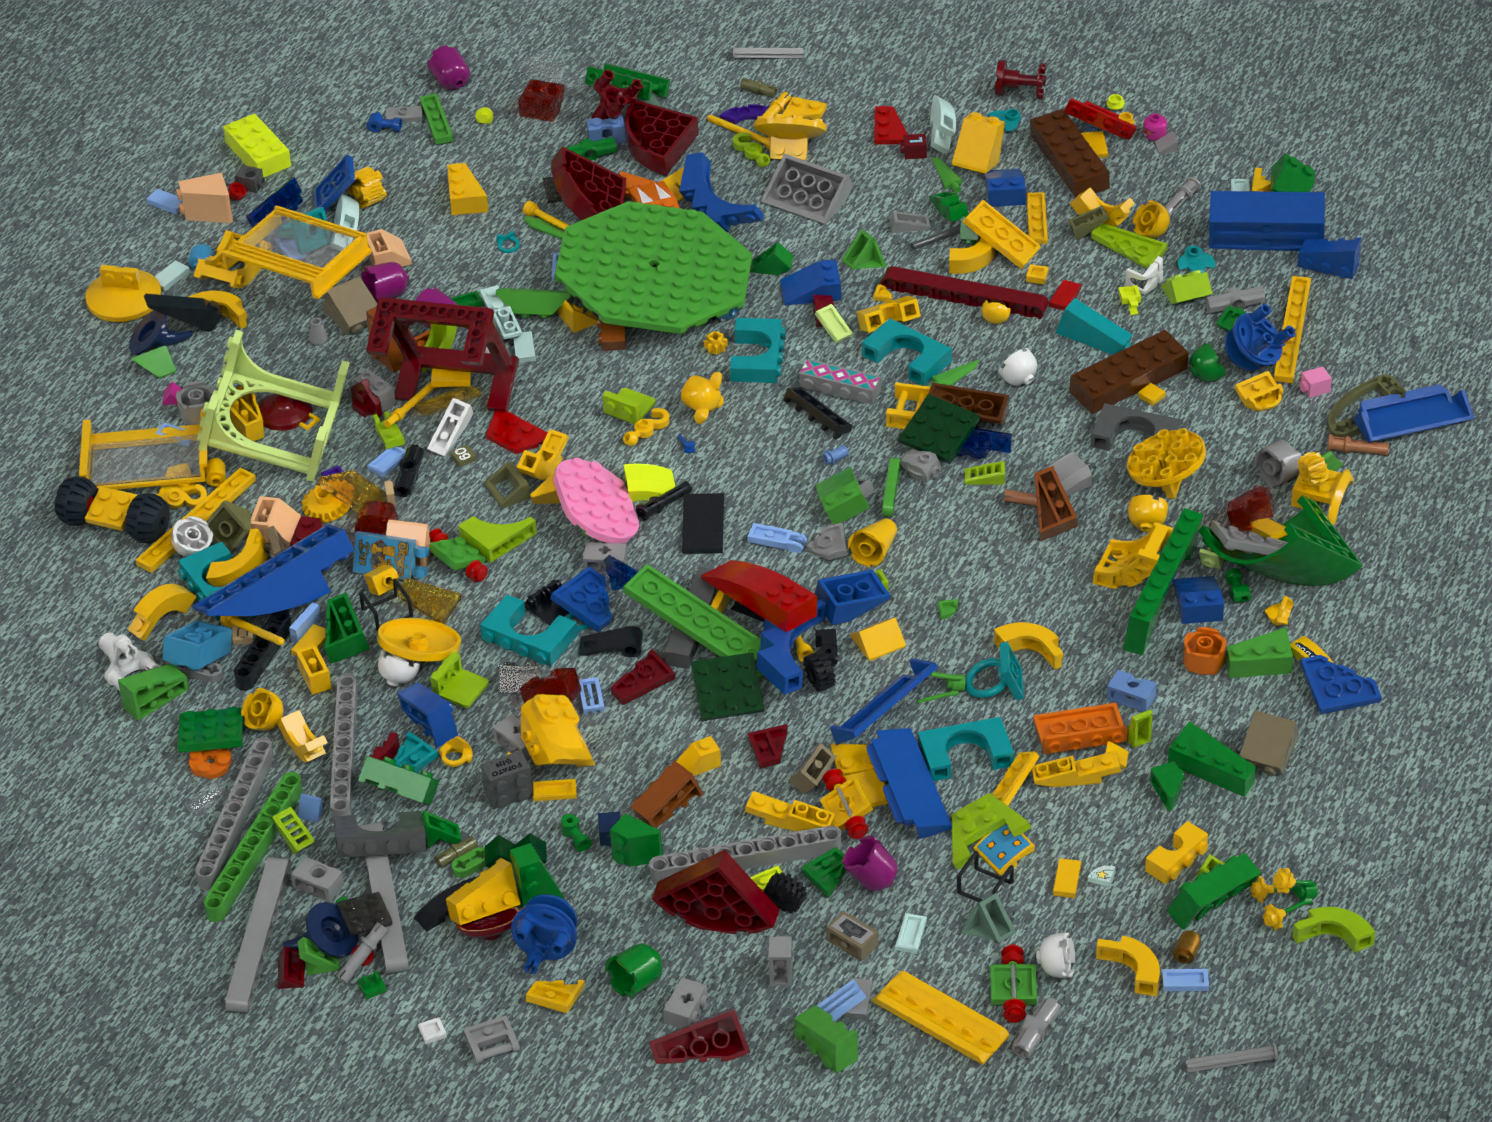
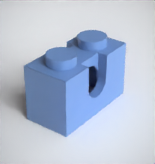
M620 115L617 119H587L588 138L596 141L606 139L603 136L611 135L608 138L614 137L615 144L625 143L626 135L623 115Z
M1117 670L1107 686V700L1145 712L1156 698L1157 683L1144 678L1141 681L1135 679L1130 673Z

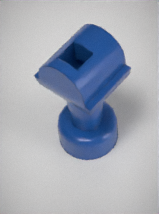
M379 112L372 113L366 127L372 132H380L382 128H392L393 132H400L402 118L395 117L392 121L383 119Z

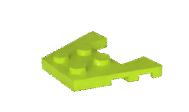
M991 793L980 797L952 814V851L955 868H962L971 857L968 845L1007 824L1015 838L1031 829V825L1025 818Z

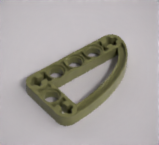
M1388 374L1377 376L1358 385L1341 397L1331 409L1328 417L1329 434L1336 437H1353L1362 433L1358 427L1352 426L1356 424L1353 420L1355 416L1337 423L1336 421L1346 407L1363 395L1378 389L1384 396L1400 394V398H1404V394L1407 391L1394 377Z

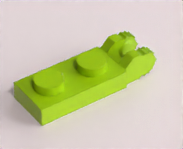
M389 411L384 412V421L391 416ZM377 414L372 415L376 432L386 449L405 445L404 436L396 422L387 428L384 425V421L380 423Z

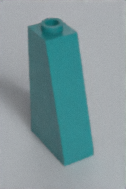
M1076 298L1065 308L1055 332L1112 355L1132 346L1130 341L1133 335Z

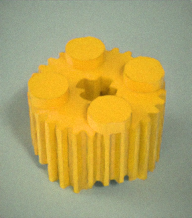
M367 166L354 172L355 181L347 190L350 196L354 195V199L358 200L360 209L386 198L387 193L382 186V182H380L382 181V175L378 170L374 171V169L372 170V168Z

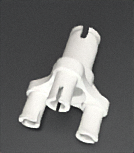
M110 632L104 634L99 639V648L103 650L111 662L105 673V680L110 685H114L119 691L118 679H122L127 674L136 670L143 669L148 671L161 667L154 661V657L150 653L140 651L133 646L131 640L126 635L116 636Z

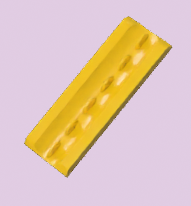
M899 971L872 999L873 1003L981 1065H984L1010 1037L1009 1032L1001 1025L905 971Z

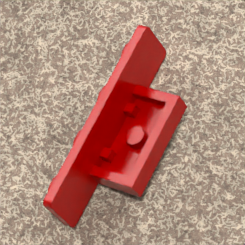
M1070 98L1064 108V113L1123 139L1130 140L1137 128L1135 125L1119 119L1118 114L1089 101L1082 103Z

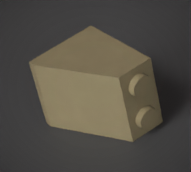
M359 276L327 291L322 309L347 335H350L352 333L358 334L367 327L366 311L377 306V303Z
M1255 711L1240 756L1256 766V768L1264 770L1263 772L1267 775H1282L1299 739L1296 721Z

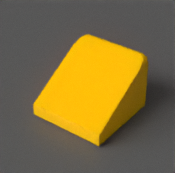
M1108 741L1106 753L1117 751L1120 766L1126 769L1129 751Z

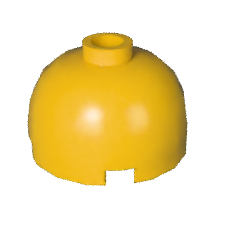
M1149 200L1147 201L1149 203L1146 205L1142 204L1135 212L1133 224H1135L1134 232L1156 239L1167 231L1170 224V215L1163 205Z
M1138 495L1132 497L1131 502L1128 501L1127 513L1130 522L1143 532H1149L1154 522L1163 525L1167 518L1169 505L1167 501L1160 497L1158 501L1153 499V495Z
M257 688L255 690L258 691L247 695L243 702L241 713L245 717L246 722L244 724L247 727L257 731H268L278 725L277 720L283 717V703L279 696L272 691Z

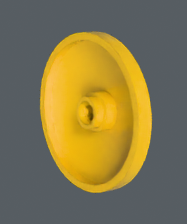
M400 618L390 620L382 624L378 629L377 641L381 648L390 654L404 659L428 662L441 661L448 658L453 651L457 653L460 651V635L453 628L436 621L421 618Z

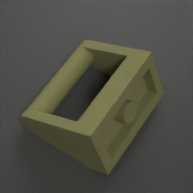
M512 461L505 463L484 482V485L502 509L530 498L529 484ZM508 480L515 490L504 498L495 484Z

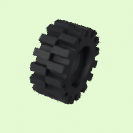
M821 650L805 656L803 659L804 670L807 672V679L809 678V682L816 691L820 692L834 686L836 676L833 673L834 669L831 667V661H828V656Z
M783 872L780 875L779 873L772 875L764 889V893L779 909H782L784 912L788 910L789 913L797 912L807 895V892H805L806 887H802V882H797L798 878H791V874L785 876Z

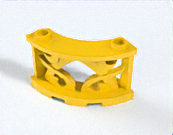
M225 230L223 238L216 249L217 254L206 259H198L194 277L201 279L214 278L230 283V287L242 288L247 286L262 268L245 262L244 268L235 269L234 271L221 268L223 264L222 251L228 250L238 239L244 236ZM261 240L258 244L259 248L272 252V244Z
M1154 522L1151 530L1142 538L1131 541L1110 539L1108 547L1094 570L1092 584L1118 589L1119 586L1127 585L1132 587L1140 584L1143 579L1151 575L1160 557L1157 553L1166 545L1173 528ZM1111 555L1114 556V558L1117 561L1109 560Z

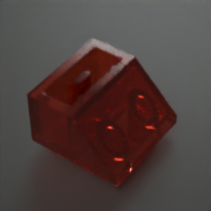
M531 79L518 100L520 116L554 122L561 109L565 85Z

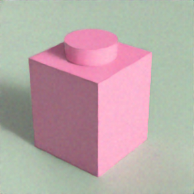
M1319 367L1302 372L1299 386L1301 391L1311 398L1331 392L1332 378L1324 367Z

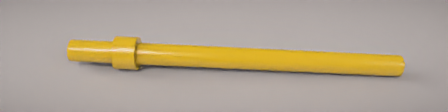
M431 382L401 408H396L391 413V416L384 421L385 427L389 428L395 422L401 421L411 408L435 389L431 387Z

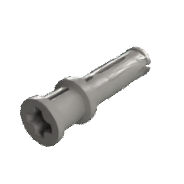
M1188 177L1185 184L1177 189V194L1164 206L1170 216L1185 201L1190 200L1194 192L1200 190L1201 184L1196 178Z

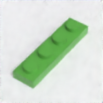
M437 93L421 96L420 104L435 144L453 142V135Z

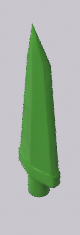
M931 157L945 189L952 188L955 193H959L961 191L959 185L963 182L962 179L941 159Z
M528 215L525 217L524 221L529 224L530 228L563 239L564 232L543 219L533 218Z
M979 359L935 375L931 379L933 383L952 386L974 370Z

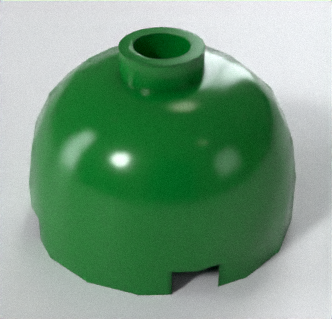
M1204 343L1193 351L1190 358L1192 367L1189 370L1194 378L1199 377L1204 382H1215L1226 376L1223 365L1219 364V358L1209 344Z

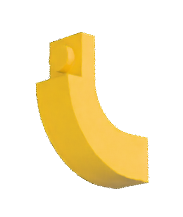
M1088 188L1069 204L1078 215L1103 205L1109 217L1104 223L1117 227L1128 217V214L1131 212L1129 208L1135 203L1129 198L1119 205H1108L1101 201L1091 188Z
M980 238L976 245L969 248H950L949 274H964L982 269L993 260L996 249L983 238Z
M204 291L188 296L215 301L219 304L223 316L230 318L240 329L247 326V313L243 309L242 300L239 297L223 291Z
M550 429L537 454L524 450L516 467L518 471L540 480L547 479L563 459L561 454L569 439L568 435Z
M258 528L250 529L245 547L236 557L227 561L211 562L206 577L211 586L224 587L266 562L268 556L263 549L265 548L266 541Z
M178 584L161 585L150 591L136 605L134 611L137 612V615L128 630L139 639L146 640L163 615L173 610L186 613L197 596Z
M1018 622L994 629V643L999 650L1000 643L1008 641L1013 652L1022 649L1034 650L1042 654L1054 670L1062 667L1063 652L1058 647L1059 637L1048 628L1033 623Z
M300 710L277 720L283 737L301 761L308 762L326 754L323 745L327 743L325 736L317 738L312 734Z
M1123 935L1121 942L1098 939L1096 959L1119 962L1129 966L1136 973L1135 993L1157 997L1160 967L1155 954L1149 947L1134 938Z

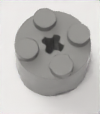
M194 381L183 385V389L180 392L178 390L176 399L179 416L185 424H200L201 410L204 408L205 402L210 401L215 390L212 385L209 387L205 385V382Z
M1279 440L1256 453L1254 459L1255 467H1258L1261 472L1258 474L1259 477L1270 486L1281 485L1295 478L1299 474L1297 460L1300 459L1301 454L1285 440Z

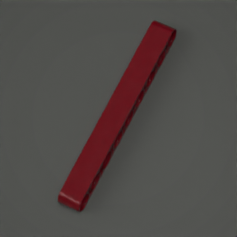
M890 266L886 269L880 282L886 289H892L891 291L908 292L911 295L928 296L927 298L937 300L944 299L958 304L960 302L968 306L982 307L985 301H988V303H1001L1011 309L1010 314L1017 313L1020 316L1037 317L1038 319L1043 317L1049 304L1047 297L1041 294Z

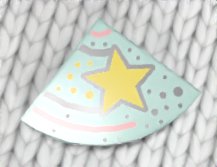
M1101 866L1094 869L1088 876V882L1109 887L1115 873V866Z

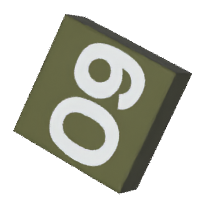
M468 444L450 451V456L459 467L477 461L476 454Z

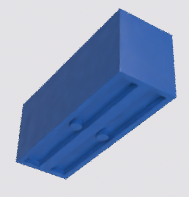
M1211 191L1209 248L1300 251L1305 239H1324L1325 192Z

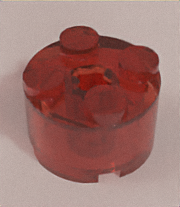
M382 501L364 502L359 510L355 524V533L360 531L386 535L388 520L399 519L395 506L392 503Z

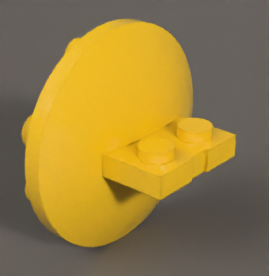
M774 114V117L770 118L757 116V120L754 121V129L771 137L770 159L781 160L783 155L786 154L807 161L808 139L816 138L827 132V125L824 124L823 119L809 120L804 119L802 115H792V118L785 117L784 114Z
M101 265L99 269L101 276L89 285L85 294L87 307L93 315L104 321L125 323L152 312L153 310L147 307L144 295L146 293L162 295V291L157 278L148 272L138 270V268Z
M1185 428L1170 431L1163 429L1156 435L1147 438L1133 447V451L1127 460V469L1130 477L1136 483L1149 487L1162 486V490L1165 491L1167 498L1175 499L1182 480L1193 474L1204 462L1206 447L1199 435L1187 431Z

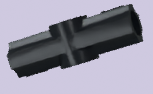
M412 444L408 447L404 459L399 463L400 470L394 485V493L398 494L399 497L410 495L414 483L418 479V471L424 456V449L420 448L419 445Z

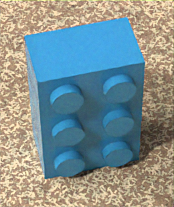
M195 620L164 636L162 660L169 661L170 664L176 666H187L190 670H200L202 667L231 653L232 629Z

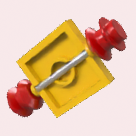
M828 770L823 775V782L826 784V789L831 792L820 799L823 808L835 813L832 826L838 827L841 831L846 829L848 836L852 839H860L869 830L864 816L873 811L872 805L860 780L856 776L846 781L842 770Z

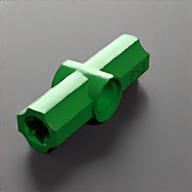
M614 137L592 141L589 138L583 139L577 145L565 147L589 160H596L598 156L617 152Z

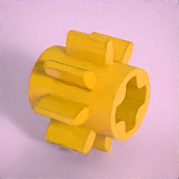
M718 331L709 333V335H706V340H703L704 348L707 349L708 353L716 355L725 352V347L728 346V339L724 338V334Z

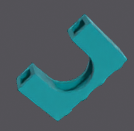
M736 318L735 344H758L765 346L769 350L757 356H731L730 382L777 383V377H781L782 365H779L783 364V352L780 351H784L785 341L782 338H786V327H782V319Z
M891 318L862 342V356L875 363L880 362L886 355L896 349L909 348L918 351L920 355L908 365V379L922 386H925L932 380L933 376L939 374L952 362V348Z
M221 541L178 560L180 568L178 569V575L182 581H187L190 592L196 593L198 602L222 588L207 584L206 577L211 562L232 559L231 552ZM221 616L214 617L217 621H219Z
M507 594L480 624L481 638L487 643L497 644L505 650H512L522 657L534 659L539 664L552 666L578 636L577 622L559 615L540 634H519L513 629L526 615L525 604L523 600Z
M1001 717L918 732V746L933 781L951 778V762L947 752L959 744L970 743L983 748L988 755L993 770L1010 767L1014 761V751Z

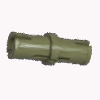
M743 77L740 83L741 89L755 92L757 95L762 94L774 98L778 91V87L767 85L760 80L753 81Z
M469 836L458 844L450 845L449 849L434 856L435 863L437 865L440 864L439 867L443 868L456 858L478 848L475 838L473 839V836Z

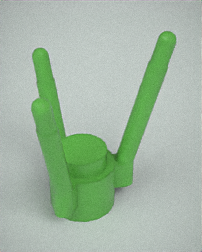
M932 672L929 676L946 679V688L951 691L918 699L916 702L922 703L948 696H958L959 691L965 690V675Z

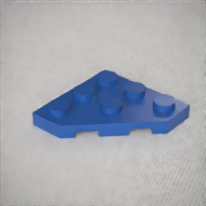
M587 567L551 595L550 599L597 632L611 623L612 613L609 610L610 602L608 591L605 588V577L591 567Z
M1322 655L1302 658L1300 660V666L1320 715L1381 702L1382 696L1375 680L1369 677L1365 679L1344 665L1340 664L1338 666L1329 662L1328 658Z

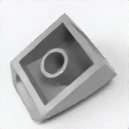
M1074 451L1061 456L1044 468L1054 467L1067 496L1092 486V474L1088 465Z

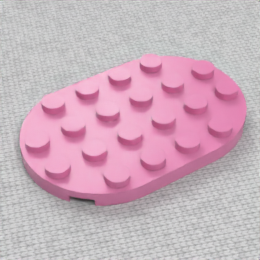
M577 457L565 460L557 466L553 474V482L562 509L574 526L578 524L581 529L586 531L585 534L607 543H626L630 538H634L639 528V520L622 479L616 477L596 461L590 462Z

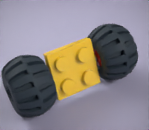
M71 477L61 483L55 496V513L61 521L70 526H82L90 523L123 531L126 526L128 534L133 539L141 543H152L165 534L169 524V505L162 497L153 493L137 496V494L100 486L98 490L97 486L85 477Z

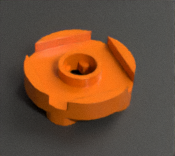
M227 748L193 751L189 754L190 770L197 777H206V779L221 777L228 772L229 767L232 765V756ZM214 759V763L210 764L207 760Z

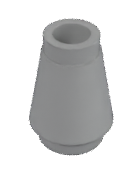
M313 318L310 321L309 341L313 345H323L328 339L322 320L320 318Z

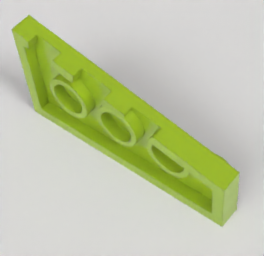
M1105 223L1095 228L1091 234L1093 240L1146 269L1154 263L1158 256L1163 257L1168 250L1167 243Z

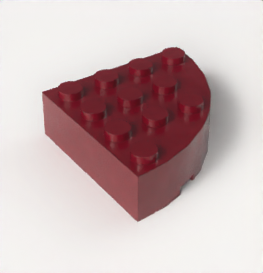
M637 100L630 103L627 108L625 128L626 143L629 151L644 167L666 176L699 135L698 117Z
M563 146L551 160V172L556 188L565 205L581 221L624 203L625 177Z
M726 850L720 851L658 881L652 896V900L673 917L676 914L685 919L686 924L702 930L735 935L737 931H748L749 934L773 928L780 911Z

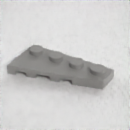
M1213 521L1210 527L1223 546L1231 551L1238 549L1248 554L1254 552L1267 556L1288 543L1268 536L1264 540L1262 536L1251 531L1247 535L1238 531V528L1229 526L1226 529L1221 527V524Z

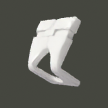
M1158 256L1144 274L1127 268L1125 271L1126 286L1135 285L1131 282L1130 278L1138 280L1148 279L1144 289L1138 287L1139 292L1146 294L1153 290L1163 280V258Z

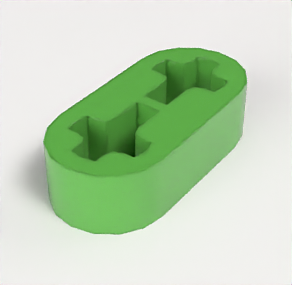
M475 848L456 858L452 862L453 875L458 878H465L486 867L485 848Z

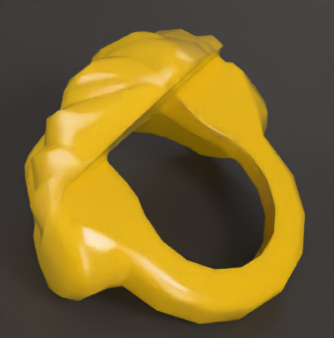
M1283 596L1281 603L1272 604V606L1265 610L1269 620L1274 625H1288V618L1294 604L1293 600L1288 596Z
M459 736L450 739L439 749L442 762L447 766L457 767L464 764L465 761L468 764L472 761L473 750L465 739ZM451 752L463 753L462 757L455 761L446 758V754Z

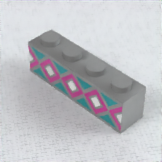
M811 359L806 361L799 373L800 387L823 392L824 394L840 396L844 399L856 400L861 403L873 404L881 391V376Z

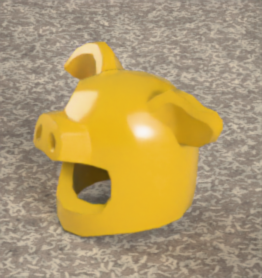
M714 372L710 379L694 375L683 386L681 392L682 403L696 411L693 417L697 424L704 423L709 412L723 405L724 398L719 390L722 382V373Z

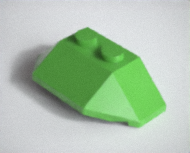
M498 288L496 290V295L507 306L511 307L514 314H520V317H531V314H538L539 318H550V315L556 313L565 300L568 301L572 297L567 290Z

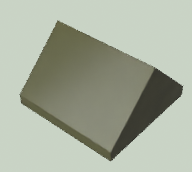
M226 500L220 504L206 521L209 525L208 528L213 533L212 540L216 544L222 541L231 554L251 529L250 511Z

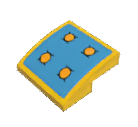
M1005 824L984 836L973 849L979 852V856L998 875H1002L1010 865H1013L1014 868L1017 867L1018 860L1035 851V845L1023 833L1014 838L1008 825Z

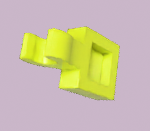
M1138 286L1118 287V294L1122 305L1128 304L1130 315H1137L1138 303H1141V294Z

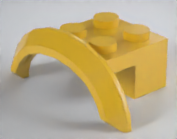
M1345 469L1343 473L1329 470V479L1323 482V484L1314 487L1307 486L1305 481H1302L1301 475H1299L1292 489L1291 506L1303 509L1297 502L1302 495L1314 501L1330 504L1327 518L1334 526L1344 493L1348 485L1354 483V477L1350 470Z

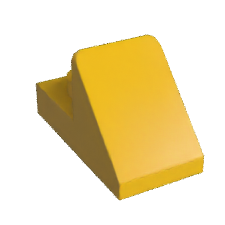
M1255 168L1252 191L1273 192L1271 191V180H1265V176H1262V168Z

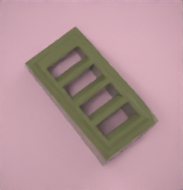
M1102 205L1071 218L1068 222L1076 240H1079L1107 221L1109 217Z

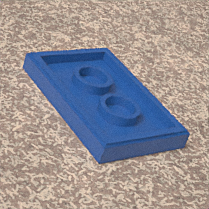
M347 154L314 188L315 208L324 207V211H326L355 181L353 157Z

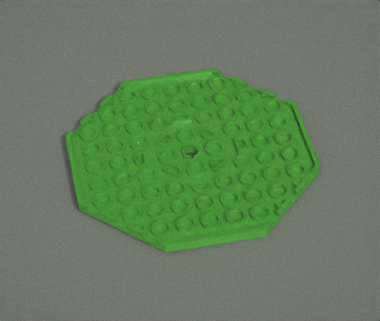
M628 201L565 227L554 280L564 284L566 290L573 297L581 299L582 304L590 312L598 314L599 320L603 323L681 334L686 332L687 328L691 326L697 327L707 323L709 318L714 316L718 318L729 313V310L736 307L739 309L744 307L753 254L704 212Z

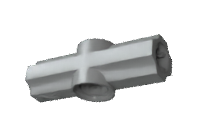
M1262 286L1245 290L1232 287L1226 290L1224 294L1205 298L1208 313L1226 310L1228 305L1244 310L1248 305L1265 302Z
M1050 997L1043 999L1034 1014H1029L1026 1017L1022 1031L1012 1045V1051L1017 1056L1024 1059L1030 1058L1040 1041H1045L1043 1038L1045 1035H1049L1051 1025L1061 1011V1006L1055 999Z

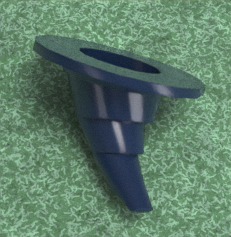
M154 310L146 315L134 330L130 339L129 349L132 354L139 355L151 347L159 348L183 342L193 335V331L175 332L168 329L166 326L167 315Z
M328 902L318 903L308 911L306 917L307 931L300 937L283 942V947L286 946L299 950L298 941L305 937L311 940L319 950L328 956L336 958L346 957L357 946L358 930L353 919L344 909Z

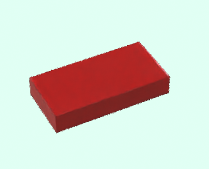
M1063 280L1050 300L1049 307L1064 311L1080 292L1081 284Z

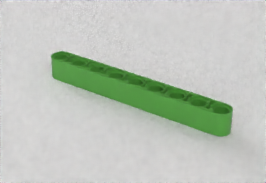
M288 772L282 776L205 897L204 906L206 917L209 921L218 922L225 918L278 834L279 829L272 817L289 807L293 809L300 799L303 789L301 777L298 773ZM288 816L282 818L281 822L284 823Z

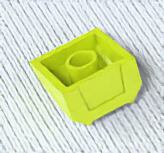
M651 464L623 465L624 478L627 483L629 498H631L632 502L649 500L652 496L658 497L675 487L673 472L668 468Z

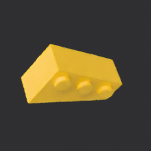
M448 164L452 215L489 212L487 195L467 164Z
M241 385L235 387L238 390L244 389ZM255 393L246 394L237 399L231 406L230 419L240 434L251 441H257L264 438L263 419L256 402Z
M500 858L496 861L495 865L487 871H482L479 874L480 876L471 883H466L446 898L450 920L463 925L520 905L510 862Z

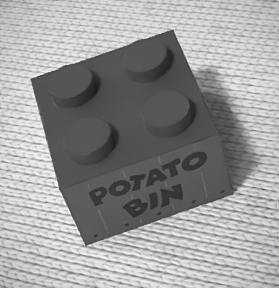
M521 751L481 764L484 794L493 809L503 808L511 803L524 801L533 796L531 768Z

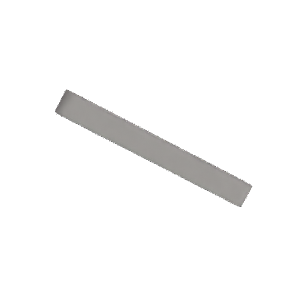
M351 673L342 674L337 679L330 797L333 821L334 816L352 815L358 690L356 677Z
M258 738L253 742L196 866L195 872L198 886L203 890H210L223 871L274 758L272 743L267 738Z
M381 822L360 825V828L364 830L383 831ZM388 855L365 856L377 922L388 930L381 939L387 974L409 971Z
M825 826L656 856L649 862L650 879L657 884L658 881L723 850H726L743 870L821 856L835 847L839 850L841 849V830L836 826Z
M268 857L227 992L226 1011L250 1013L248 1009L249 1006H252L255 996L253 992L254 989H257L259 983V971L262 972L265 962L263 957L267 955L270 944L268 940L272 937L275 927L273 923L277 920L280 910L278 906L279 904L281 905L284 896L283 888H286L289 876L287 874L291 872L290 859Z

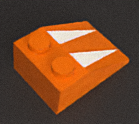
M664 181L628 189L632 202L680 209L675 195Z

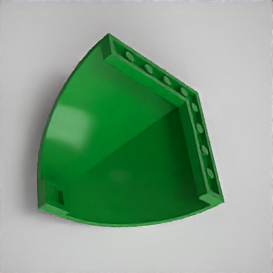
M1303 495L1297 500L1303 509L1290 520L1281 524L1285 526L1284 531L1287 535L1278 540L1288 543L1267 556L1254 552L1248 554L1238 549L1234 551L1228 550L1223 546L1212 529L1204 525L1198 531L1203 537V543L1220 557L1259 575L1283 583L1304 586L1328 585L1348 578L1363 566L1318 504Z

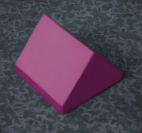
M173 381L164 390L162 405H177L176 393L178 390L180 392L182 388Z

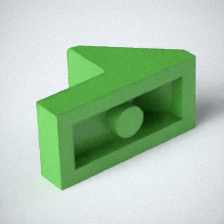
M305 937L298 941L300 959L305 961L307 976L340 970L339 958L328 956L319 950L311 940Z

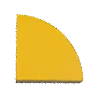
M878 284L873 300L882 302L892 301V293L885 286Z

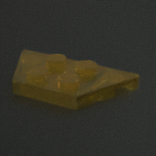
M353 470L318 479L316 485L376 525H382L385 511V491Z

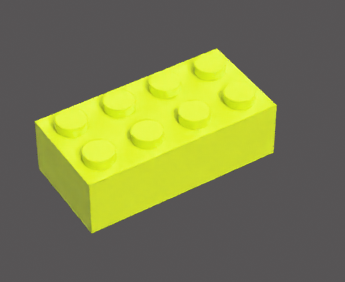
M255 113L223 126L225 143L246 166L262 169L263 177L291 167L289 149Z

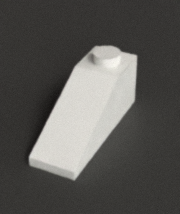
M455 398L452 399L427 450L444 457L447 455L467 427L473 415L471 405Z

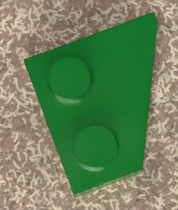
M835 847L802 867V874L828 898L832 895L847 871L842 863L844 853Z

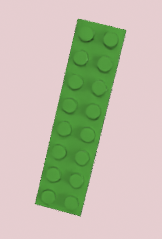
M646 564L624 585L622 592L718 656L724 657L753 652L757 668V651L761 650L760 638L650 565ZM757 669L758 679L760 680L764 675Z

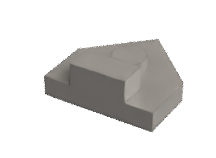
M843 523L823 527L818 532L817 538L808 543L806 546L807 551L827 560L849 555L848 540Z

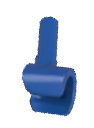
M681 434L677 436L683 445L685 453L696 452L694 441L687 442Z

